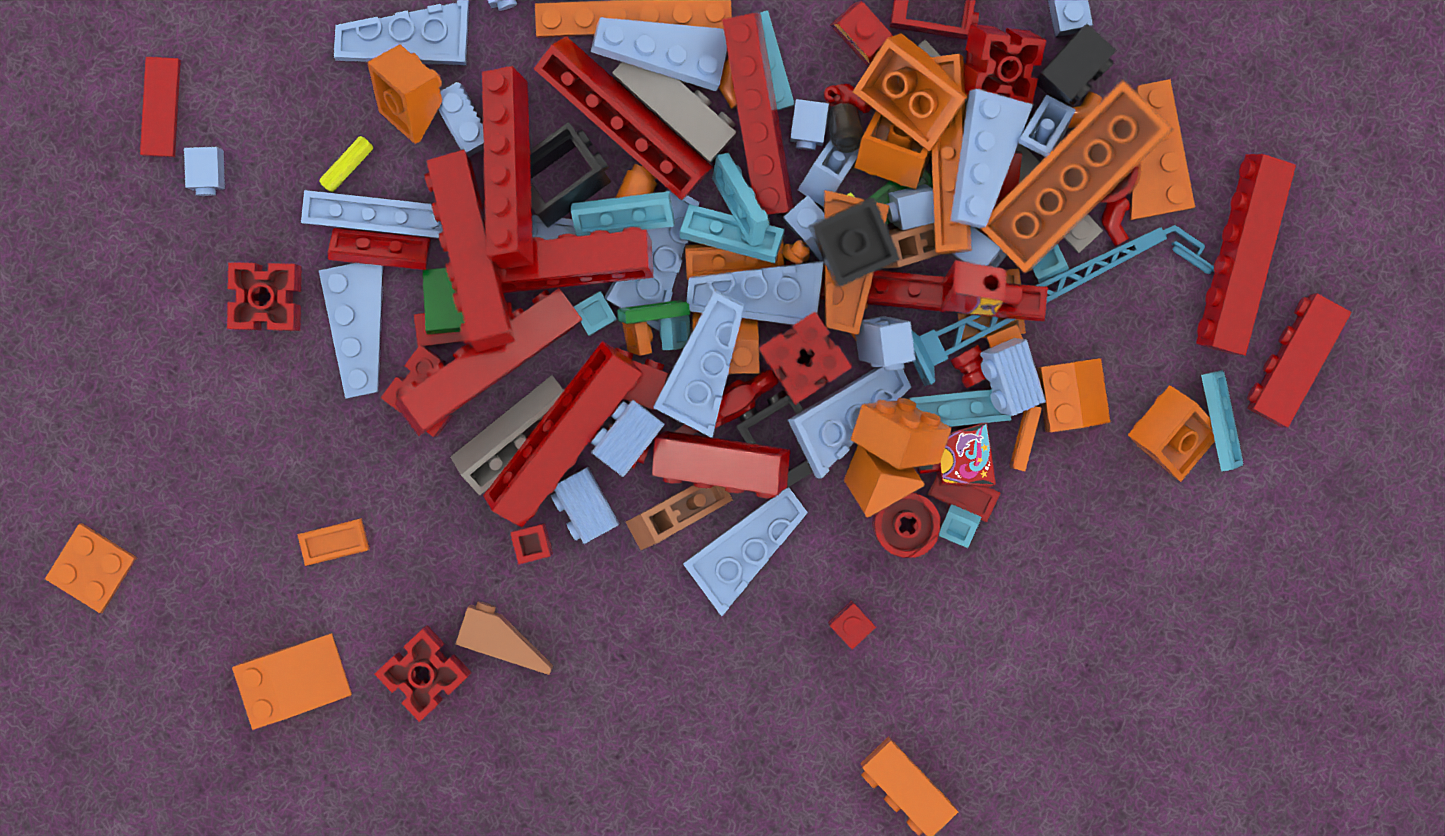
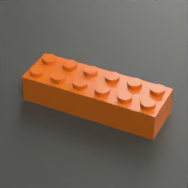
M1122 81L992 211L987 226L981 229L1024 273L1031 271L1174 129L1127 82Z

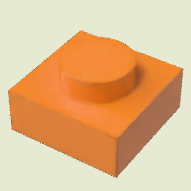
M647 322L622 323L627 351L639 356L652 353L651 343L653 341V334Z

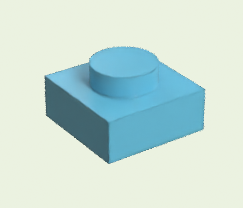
M1058 244L1033 268L1039 283L1069 270Z
M601 291L574 306V309L582 318L581 323L588 336L617 320Z
M689 315L660 319L661 327L659 333L662 340V350L684 348L691 336Z
M951 504L941 526L939 536L968 548L979 525L981 516Z

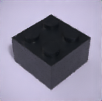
M1086 24L1037 76V86L1048 96L1064 104L1070 102L1074 105L1091 89L1092 86L1088 81L1091 78L1096 81L1112 66L1114 61L1110 57L1116 52V49Z
M874 197L808 225L835 287H841L901 260Z

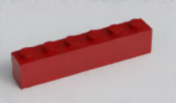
M761 13L722 19L751 188L754 191L758 205L761 210H765L767 215L789 212L794 208Z
M567 36L552 44L534 67L536 72L681 201L695 190L713 168L711 164Z
M513 66L482 72L486 256L502 270L533 264L528 82Z
M464 149L426 160L429 173L424 174L429 192H434L436 202L431 204L436 221H441L443 232L439 233V240L443 251H448L450 262L446 263V270L450 281L455 282L457 292L453 293V299L458 313H463L465 323L460 324L465 343L470 342L477 352L514 342L516 340L498 266L486 256L485 213L472 161Z
M1265 154L1245 155V159L1239 168L1240 178L1237 189L1231 199V212L1228 223L1223 229L1221 250L1214 263L1215 272L1212 284L1206 294L1203 318L1197 327V345L1229 354L1246 356L1296 164Z
M628 227L623 229V232L616 233L598 230L591 232L587 236L562 234L557 237L558 239L548 240L532 237V265L503 270L498 266L504 293L654 278L652 240L647 229L642 230L639 227ZM452 282V288L457 292L456 283Z
M560 288L551 294L548 290L543 291L531 300L534 305L524 312L520 307L509 315L516 341L477 352L468 343L453 354L454 361L446 366L440 362L426 373L429 377L419 385L416 381H413L399 391L401 397L395 405L418 436L428 431L564 336L582 321V318Z
M602 341L483 495L493 512L521 528L529 519L535 516L547 495L556 489L561 477L568 468H571L576 463L579 454L586 445L594 440L598 430L607 418L615 413L620 401L628 391H631L636 386L642 372L630 358Z

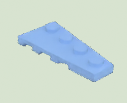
M600 17L596 26L591 52L716 91L720 86L727 45L724 29Z

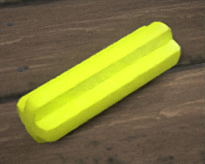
M358 137L320 178V184L328 191L334 192L373 150V145L366 138Z

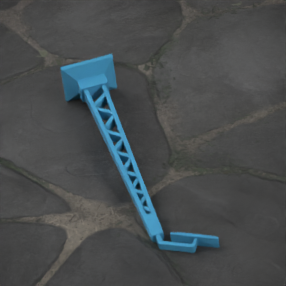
M1173 225L1165 230L1160 227L1035 286L1045 287L1058 281L1055 292L1047 291V302L1166 240V234L1172 231L1198 248L1197 252L1194 253L1179 242L1174 241L1171 244L1174 246L1172 250L1206 274L1215 271L1213 265L1200 257L1205 245L1176 225ZM1132 246L1134 251L1129 250L1127 248ZM1119 253L1125 254L1123 257L1117 259ZM1111 256L1109 263L1102 261L1103 259ZM1094 264L1102 267L1091 273ZM1086 268L1083 277L1074 274L1075 272ZM1066 277L1076 281L1063 288ZM971 315L937 332L933 329L918 336L912 331L915 361L912 362L924 386L935 382L934 366L949 359V354L1015 319L1006 318L996 323L998 317H992L989 326L986 327L972 321L981 317V315ZM965 325L981 331L961 342ZM957 328L953 347L945 351L938 336Z

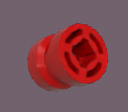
M978 344L950 360L953 367L963 374L961 381L966 389L986 379L981 370L983 358L980 355L982 350Z

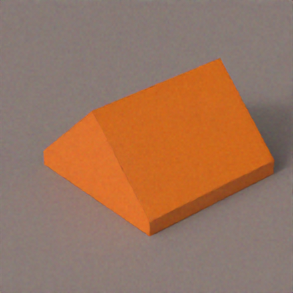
M860 445L856 448L844 478V482L867 518L925 486L913 467L898 469Z

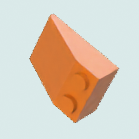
M902 33L886 39L853 90V93L928 151L934 148L967 99L963 91L924 50Z
M332 633L241 662L232 667L252 730L352 695Z

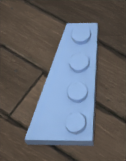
M457 0V3L442 6L441 4L427 6V9L408 12V10L397 12L393 16L383 18L373 17L338 24L335 26L334 58L336 61L368 62L401 44L410 53H415L423 64L466 65L469 0Z
M979 89L969 91L951 221L977 228L987 226L1033 104Z
M667 188L665 192L669 191L675 219L674 226L647 230L652 240L654 278L613 282L604 299L619 308L671 301L673 284L676 274L679 273L681 267V257L685 244L688 243V240L680 238V230L689 204L699 206L700 202L690 196H686L681 201ZM660 319L646 321L649 326L660 331Z
M824 261L692 276L688 282L686 302L689 303L691 312L703 313L714 290H717L744 304L741 318L795 325L814 311L818 315Z
M353 263L319 270L345 399L379 392L384 266Z
M714 290L653 408L711 438L713 437L744 304Z
M884 366L876 367L788 419L816 478H823L830 471V466L850 450L849 447L854 443L851 441V436L862 404L877 403V400L897 401L898 398H901L911 388L903 368L886 371Z
M788 487L685 561L683 565L719 614L723 616L730 605L743 592L754 576L762 569L808 512Z

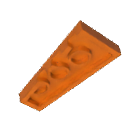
M1171 80L1138 85L1136 92L1174 130L1140 162V179L1131 192L1129 221L1195 208Z
M824 190V218L862 202L864 199ZM876 202L882 218L886 222L889 205ZM825 265V327L859 335L873 272L841 287H835Z

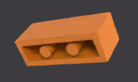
M889 736L860 763L865 770L861 776L872 788L875 789L879 785L887 795L884 797V800L895 812H898L900 809L904 811L909 817L906 823L918 836L923 832L926 836H934L958 813L957 808Z

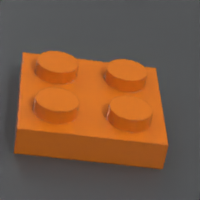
M80 523L45 577V580L98 613H103L137 557L83 523Z

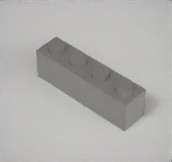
M624 62L612 72L613 77L709 164L716 159V155H719L736 136V131L732 129L736 124L722 111L717 115L708 106L712 102L699 90H696L694 93L684 85L686 82Z
M553 375L450 457L460 475L479 495L491 486L565 390Z

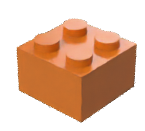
M898 398L897 401L877 400V403L862 404L851 441L896 468L904 469L940 464L952 428L942 423L938 415L923 412L916 408V403L909 399Z

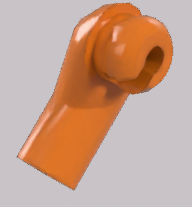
M729 59L724 61L720 86L718 88L730 108L733 109L737 107L730 63Z
M1088 91L1082 104L1078 107H1072L1076 110L1068 128L1077 127L1101 103L1103 98L1094 92Z
M798 240L794 245L785 244L782 254L787 260L795 264H801L809 259L810 248L805 247V242Z

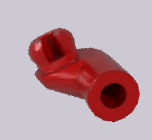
M850 84L830 85L824 91V99L830 106L853 105L863 113L869 112L872 106L853 93L855 87Z
M1126 197L1118 201L1107 202L1101 218L1102 225L1114 246L1129 239L1121 225L1125 211H1128L1130 208V203Z

